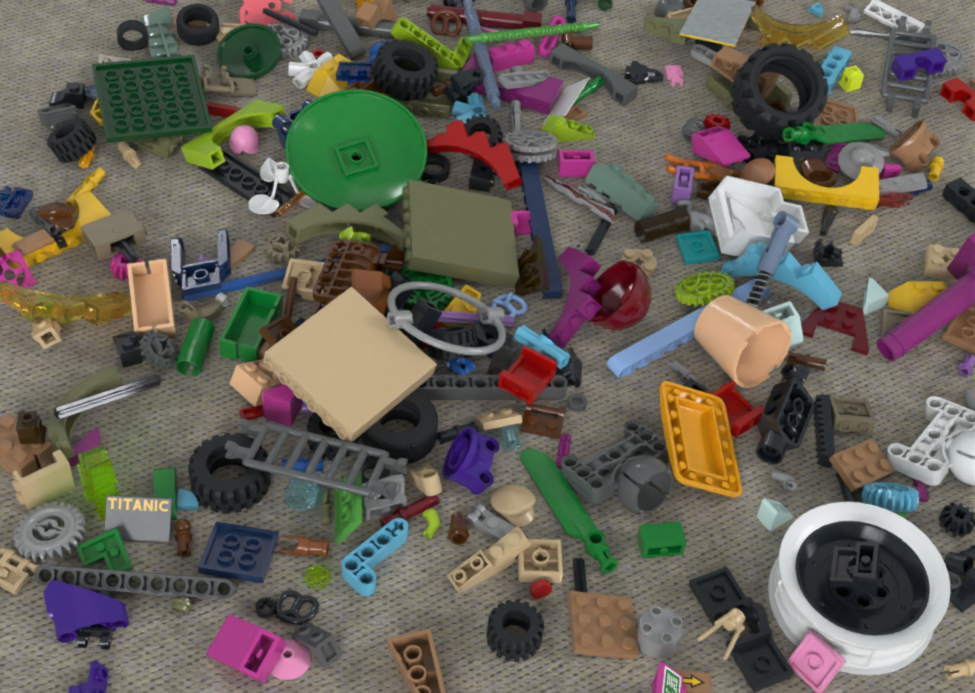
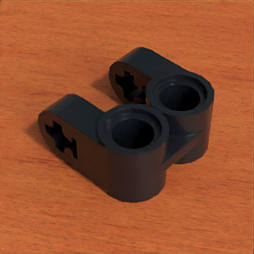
M478 69L455 73L450 79L451 84L444 89V94L453 105L456 101L468 102V96L474 93L471 88L480 85L484 78L483 73Z

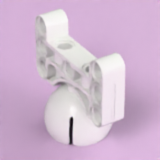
M929 397L926 400L925 418L931 423L911 448L899 443L890 444L887 448V460L895 471L931 486L939 485L948 473L949 468L957 479L965 484L975 486V411L941 397Z

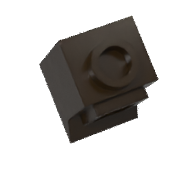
M37 411L18 412L16 431L20 444L45 443L46 426L42 425L41 417L37 415Z

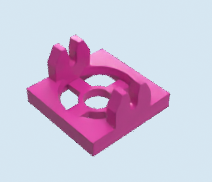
M19 249L0 257V265L3 269L0 283L5 281L13 287V289H7L0 285L1 300L36 284ZM6 261H14L21 267L16 269L10 268ZM6 270L14 272L15 277L13 280H7L4 277ZM24 272V280L19 286L16 281L17 275Z

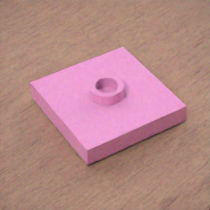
M810 630L787 662L791 669L816 693H822L846 663V660L814 630Z

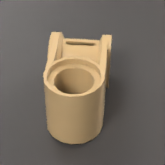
M425 464L423 468L417 471L411 470L408 472L413 486L426 496H434L442 492L438 470L429 464Z

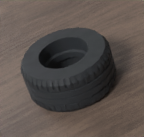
M413 391L361 434L363 445L389 452V458L408 459L407 464L417 462L428 455L436 444L438 432L437 411L428 398ZM402 419L413 423L416 427L410 431L400 433L390 431L382 425L391 420Z

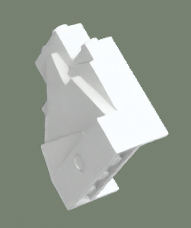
M726 176L708 197L720 250L723 254L739 257L745 254L746 248L751 244L763 242L767 246L774 229V217L780 211H785L800 221L799 228L791 235L784 253H787L795 243L799 244L809 234L802 206L784 202L781 189L778 187Z

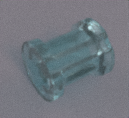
M516 425L504 426L501 429V436L504 437V449L506 451L518 450L522 446L521 440L518 439V428Z

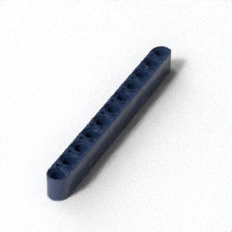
M518 161L519 175L523 183L521 188L522 192H524L525 209L530 211L531 241H533V244L535 243L533 238L536 235L542 238L549 290L541 292L543 293L542 299L561 298V281L538 165L536 162Z

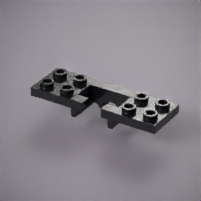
M727 567L689 581V587L713 626L716 620L727 614L732 608H737L744 614L745 622L753 635L740 640L737 639L730 654L754 693L793 677V670L771 637L773 631L769 627L764 607L760 603L754 602L751 597L746 598ZM731 640L726 642V648H728Z

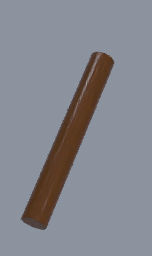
M294 276L290 277L284 314L290 320L298 279Z

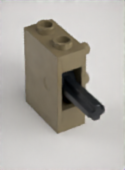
M129 208L80 226L83 241L98 261L122 252L129 262L136 263L139 256L133 248L147 243L145 236L147 235L146 227L144 224L141 225L139 223L137 215H133Z

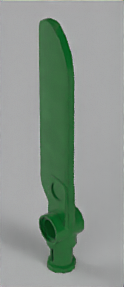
M804 122L802 126H796L795 128L786 127L783 130L784 141L792 142L795 140L803 145H807L810 140L833 144L885 138V133L881 128L862 122L832 125H813L810 122Z
M526 449L520 454L521 462L564 531L568 535L582 540L586 553L598 561L602 573L607 574L614 571L619 563L610 554V548L605 541V534L597 529L555 462L538 450Z

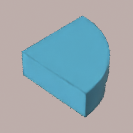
M819 2L809 7L808 10L820 18L824 12L822 4Z
M178 489L177 510H199L195 495L190 491Z

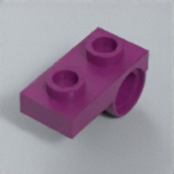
M835 143L824 165L839 174L841 169L838 165V155L842 148L849 143Z

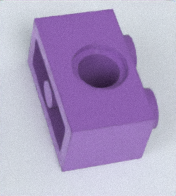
M677 165L671 198L672 204H677L679 200L690 199L694 168Z

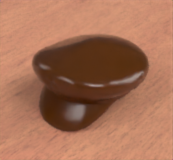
M804 158L802 160V172L800 174L806 180L822 187L830 188L837 182L836 174L826 167L820 159Z
M52 202L35 210L36 215L47 219L57 228L65 230L75 228L73 216L77 213V208L74 206Z

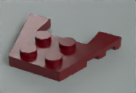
M840 301L838 305L825 310L818 306L801 324L803 335L813 338L817 325L853 336L855 338L851 351L868 355L869 346L862 308Z

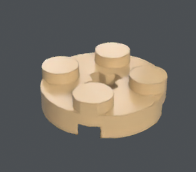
M626 249L621 260L633 262L636 265V262H641L642 264L639 266L647 277L656 271L657 260L651 250Z

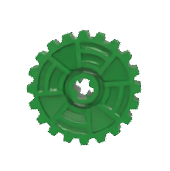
M406 266L403 267V272H399L408 276L413 282H431L454 287L452 277L409 270ZM414 289L404 309L411 312L418 299L421 298L435 304L440 311H444V307L450 304L449 301H452L453 296L433 290Z

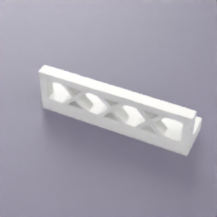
M872 0L863 12L893 29H898L901 16H906L905 30L923 33L924 23L879 0Z

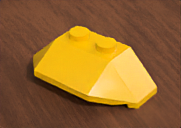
M337 54L316 69L306 91L317 98L341 91L349 86L348 81L362 66L341 54Z
M908 281L888 292L887 303L889 309L914 313L948 288V286L943 281Z

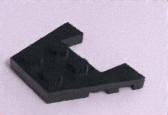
M772 139L760 140V145L763 147L768 146V150L777 151L778 154L787 157L822 158L824 143L818 140H810L807 145L796 143L795 141L779 143L777 140Z

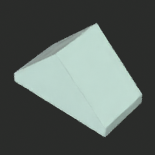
M873 278L868 279L862 306L864 315L885 307L889 294Z
M764 498L756 517L769 531H772L794 516L780 502Z

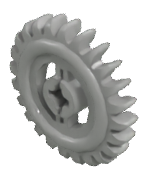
M53 502L52 505H49V503H45L44 507L36 506V510L31 509L29 515L22 517L23 521L17 523L18 527L15 528V535L13 537L15 547L20 555H25L27 559L32 557L34 562H37L40 556L43 563L46 561V556L49 555L51 561L54 562V555L56 553L63 559V550L71 554L70 545L78 548L76 540L83 541L82 535L86 534V522L84 515L80 513L78 508H74L72 504L67 505L66 502H61L58 505V502ZM53 519L63 521L65 527H59L56 520ZM34 532L40 533L43 541L36 539Z

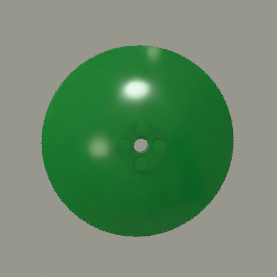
M350 89L324 95L307 105L297 115L288 131L285 154L292 178L307 196L333 210L348 203L359 212H362L374 204L384 209L404 198L402 197L403 187L407 186L409 180L419 181L424 172L427 159V143L420 123L404 105L378 92ZM357 155L360 156L361 159L355 161L352 159V157Z

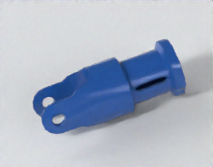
M466 358L447 361L448 370L459 375H466L470 371L476 370L475 364Z

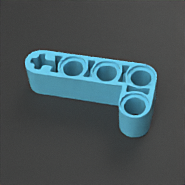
M403 518L391 520L342 560V578L362 596H370L376 590V574L372 569L407 541V521Z

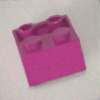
M593 150L557 151L556 161L559 177H587L592 165L595 164Z

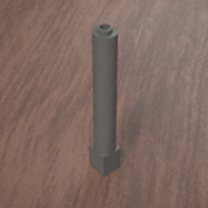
M302 8L299 23L317 31H334L325 15L321 14V10ZM347 17L357 34L395 38L391 34V28L396 22L379 21L372 30L360 26L357 18Z

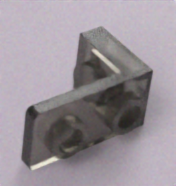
M506 338L503 346L493 353L487 375H499L503 369L508 371L512 358L521 353L523 345L510 338Z

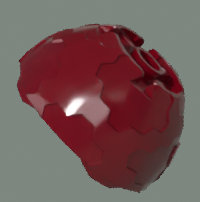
M621 260L609 267L596 279L602 287L594 295L593 299L602 307L591 321L588 320V322L604 330L621 331L635 326L642 321L648 313L649 305L651 304V284L647 275L638 264Z

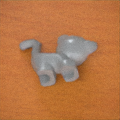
M679 200L677 202L679 207L687 206L692 232L704 231L705 229L710 230L712 237L717 236L710 203L706 207V213L693 211L694 204L689 200Z

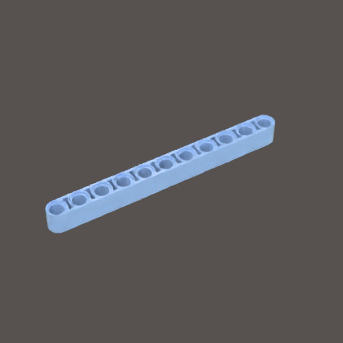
M754 279L736 288L734 294H730V296L747 302L746 298L750 296L749 291H752L751 286L755 284ZM766 285V289L762 292L764 295H761L760 299H766L771 292ZM707 305L613 355L608 360L606 366L619 379H622L621 377L624 375L628 376L637 371V368L651 363V360H657L664 356V353L675 350L679 347L678 345L691 341L695 337L694 329L697 319Z

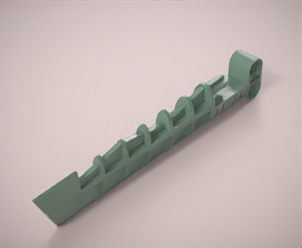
M168 7L157 9L141 18V22L148 30L147 46L151 58L182 56L181 53L177 52L179 44L173 38L176 36V33L169 32L166 28L173 26Z

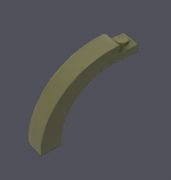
M116 365L97 372L79 383L60 400L56 407L122 386L123 382ZM53 410L50 416L48 435L55 451L60 449L64 452L66 459L75 456L71 443L72 432L78 421L89 410L62 419H57L54 416Z

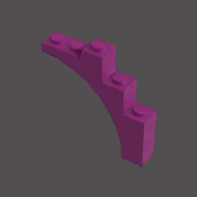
M569 246L557 260L568 271L570 279L569 294L561 316L548 335L562 349L585 320L591 321L602 307L593 299L594 295L602 287L593 277L602 266L590 255Z

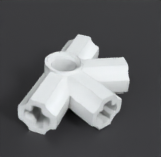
M307 50L299 56L300 63L289 62L288 74L289 76H295L293 84L299 89L305 88L316 69L333 58L331 53L326 52L318 59H315L313 54Z

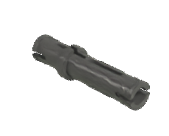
M36 206L32 207L29 210V215L33 218L34 222L41 225L50 235L51 233L56 235L59 232V228L47 219L36 215L35 210L37 208Z

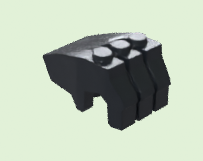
M819 238L814 243V263L818 262L821 267H843L842 250L834 247L832 242L823 246V240Z

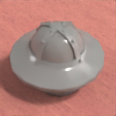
M854 142L842 148L838 155V165L847 177L856 180L861 166L879 168L880 174L884 166V159L881 152L875 146L864 142Z

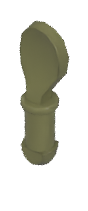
M323 486L324 497L320 509L323 525L328 526L330 524L331 506L328 504L330 492L327 487Z

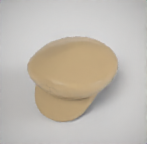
M515 484L505 485L495 490L491 495L490 503L492 507L511 525L522 527L534 519L533 506L536 498L526 487Z

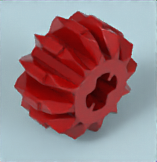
M713 113L706 115L703 121L706 129L715 126H721L729 130L731 128L729 118H725V115L721 116L719 113L717 115Z

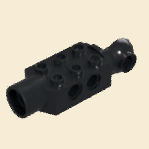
M792 362L781 369V383L774 384L757 427L761 438L756 448V455L768 464L781 463L786 451L799 448L807 429L815 403L803 386L810 372L806 366L796 365Z

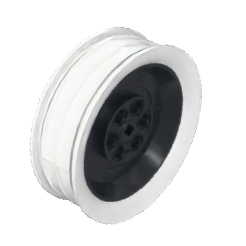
M836 502L811 509L800 516L789 527L782 540L779 556L770 573L768 593L771 609L777 623L796 647L799 646L810 630H814L846 660V663L839 671L858 675H879L907 666L916 660L926 649L934 629L941 622L947 611L950 600V579L943 558L935 545L911 522L894 512L878 506L859 502ZM856 542L879 543L880 570L877 594L854 593V587L831 586L830 577L834 546L856 547Z

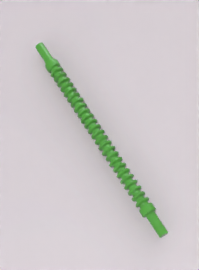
M580 22L495 31L494 33L487 32L475 36H466L465 42L486 43L498 40L505 41L517 38L557 35L566 32H585L587 29L599 28V23Z

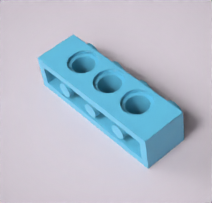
M834 46L832 51L829 50L826 59H823L821 62V67L824 70L823 78H827V97L843 74L844 68L848 66L852 55L851 51L838 46Z

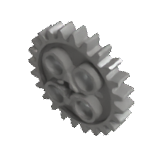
M273 21V24L267 23L268 27L277 34L282 47L281 56L283 59L286 56L292 58V54L298 56V52L302 53L303 50H306L309 42L307 33L281 21L279 23Z
M939 39V42H936V48L938 47L944 55L946 63L943 72L935 73V77L941 75L942 78L944 75L950 77L951 74L956 76L957 72L961 73L962 70H965L968 55H966V51H963V47L959 48V44L953 45L954 42L948 43V40L942 42Z

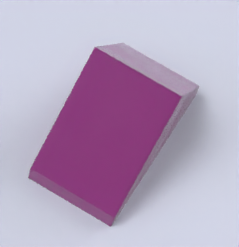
M95 428L72 447L75 456L67 459L71 467L101 464V437L99 429Z

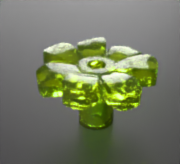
M316 564L314 568L312 566L307 567L306 572L308 574H305L303 577L304 582H308V587L313 589L317 585L318 589L325 588V583L329 584L331 582V576H329L331 571L329 568L323 569L322 564Z

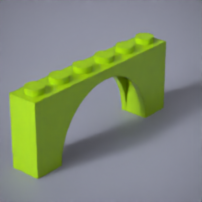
M258 99L254 100L212 127V132L203 133L182 146L181 149L185 160L190 164L213 170L225 162L220 145L230 138L234 128L241 125H247L252 128H275L272 125L273 118L278 114L286 116L283 105Z

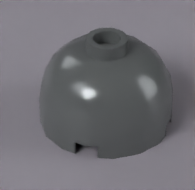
M660 0L656 5L654 14L656 17L665 18L666 14L683 10L685 6L681 0Z

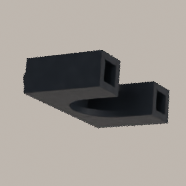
M394 271L390 277V292L400 284L413 281L408 276ZM414 289L397 295L395 304L398 311H403ZM419 298L411 310L412 325L429 335L442 312L435 304ZM387 304L386 311H385V314H384V317H385V318H387V315H388V313L390 312V311H389V308H388V304ZM404 328L399 329L420 349L424 343L423 341L411 335Z

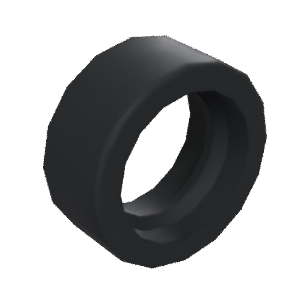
M127 20L118 26L117 41L124 50H142L148 44V30L142 22ZM131 30L138 31L142 34V38L136 41H129L123 37V34Z
M428 153L425 166L438 165L443 169L435 172L424 169L421 176L422 181L427 179H434L439 183L445 181L450 173L449 160L441 154Z

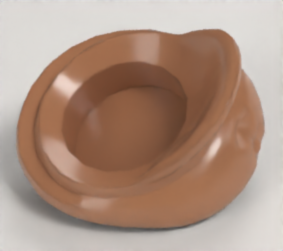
M758 158L748 162L741 172L744 174V178L752 182L767 184L775 176V166L768 159Z

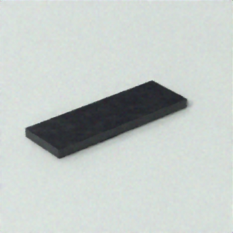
M222 149L225 162L213 170L199 166L200 170L248 201L255 195L264 194L269 197L272 195L275 181H264L260 177V171L225 149ZM278 183L274 200L279 202V207L269 215L274 218L299 201V196Z

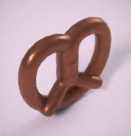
M439 10L431 19V31L436 35L445 34L446 36L455 37L461 31V19L453 10ZM438 17L443 19L441 31L435 28V22ZM456 19V30L449 32L450 20Z

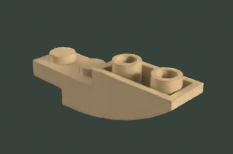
M517 526L483 552L480 549L450 572L447 577L457 592L460 593L509 567L517 561L515 557L532 544Z

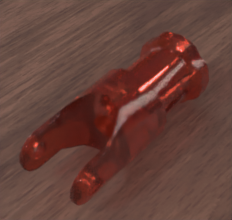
M911 193L879 194L876 208L879 206L900 208V206H906L904 203L910 205L906 200H912L914 196Z

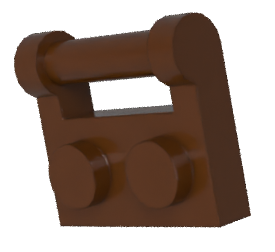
M526 402L520 432L560 439L566 408L560 407L558 409L537 404L531 405ZM531 411L558 416V419L531 414Z

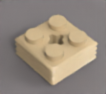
M929 244L925 253L924 275L956 282L957 279L947 270V267L960 249L946 248L939 244Z
M528 539L532 545L518 555L519 582L534 583L537 580L546 579L549 583H561L563 577L561 540Z

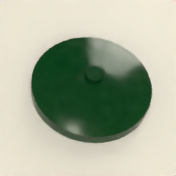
M257 23L245 24L234 28L224 36L217 49V60L220 67L227 66L226 72H229L230 77L251 78L255 80L265 76L274 69L280 60L282 47L277 34L270 27Z

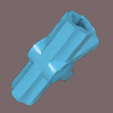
M472 93L468 96V104L456 101L452 109V114L458 116L454 118V121L462 120L463 123H466L468 118L472 119L473 115H476V117H479V114H483V117L486 116V108L483 105L482 96L478 93Z
M524 325L515 332L514 339L517 342L552 358L557 362L559 369L565 367L569 362L570 355L554 345L546 336L538 335Z

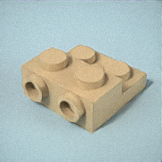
M290 258L281 288L282 293H288L290 277L294 276L298 278L295 294L301 295V298L305 300H314L313 288L325 262Z

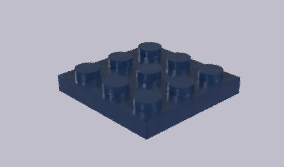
M216 522L199 563L198 573L263 584L279 539V532Z

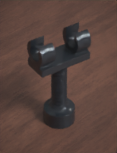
M97 591V593L103 594L105 596L111 598L114 597V595L109 591ZM101 624L80 628L76 644H78V648H87L89 637H100L99 645H101V649L109 650L113 636L111 628H102Z

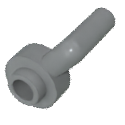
M845 5L843 10L850 12L847 22L851 24L858 23L861 11Z

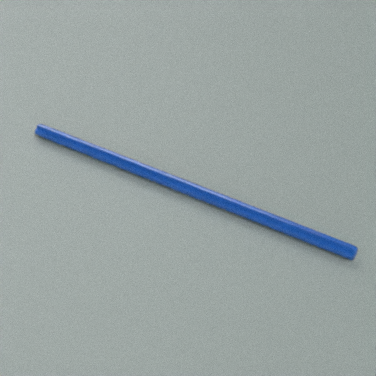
M390 244L378 246L382 254L393 247ZM325 258V259L316 260V261H318V262H325L326 258ZM287 267L222 282V289L185 296L182 292L181 297L183 301L190 302L215 296L219 293L224 294L245 289L246 286L253 287L283 280Z

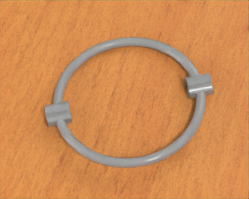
M407 282L396 286L388 295L387 304L390 312L387 315L389 328H404L414 337L436 348L463 355H486L500 349L505 342L506 331L502 323L505 318L504 310L501 307H487L481 301L460 290L431 282ZM412 289L433 290L452 295L479 309L480 321L483 324H494L498 331V339L495 343L485 347H464L443 342L415 328L412 325V313L409 310L398 311L395 299L401 292Z

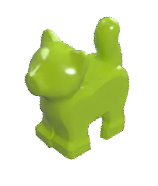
M352 226L339 233L340 239L372 243L370 234L354 232Z

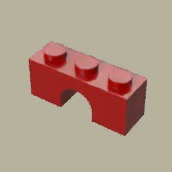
M957 77L944 82L939 94L949 103L954 101L963 102L962 113L971 121H975V91Z

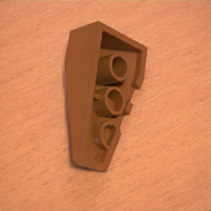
M352 269V288L384 316L391 288L389 276L381 271Z

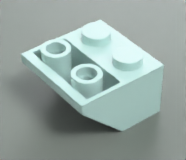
M791 301L763 310V312L787 324L792 334L790 347L803 343L800 316Z

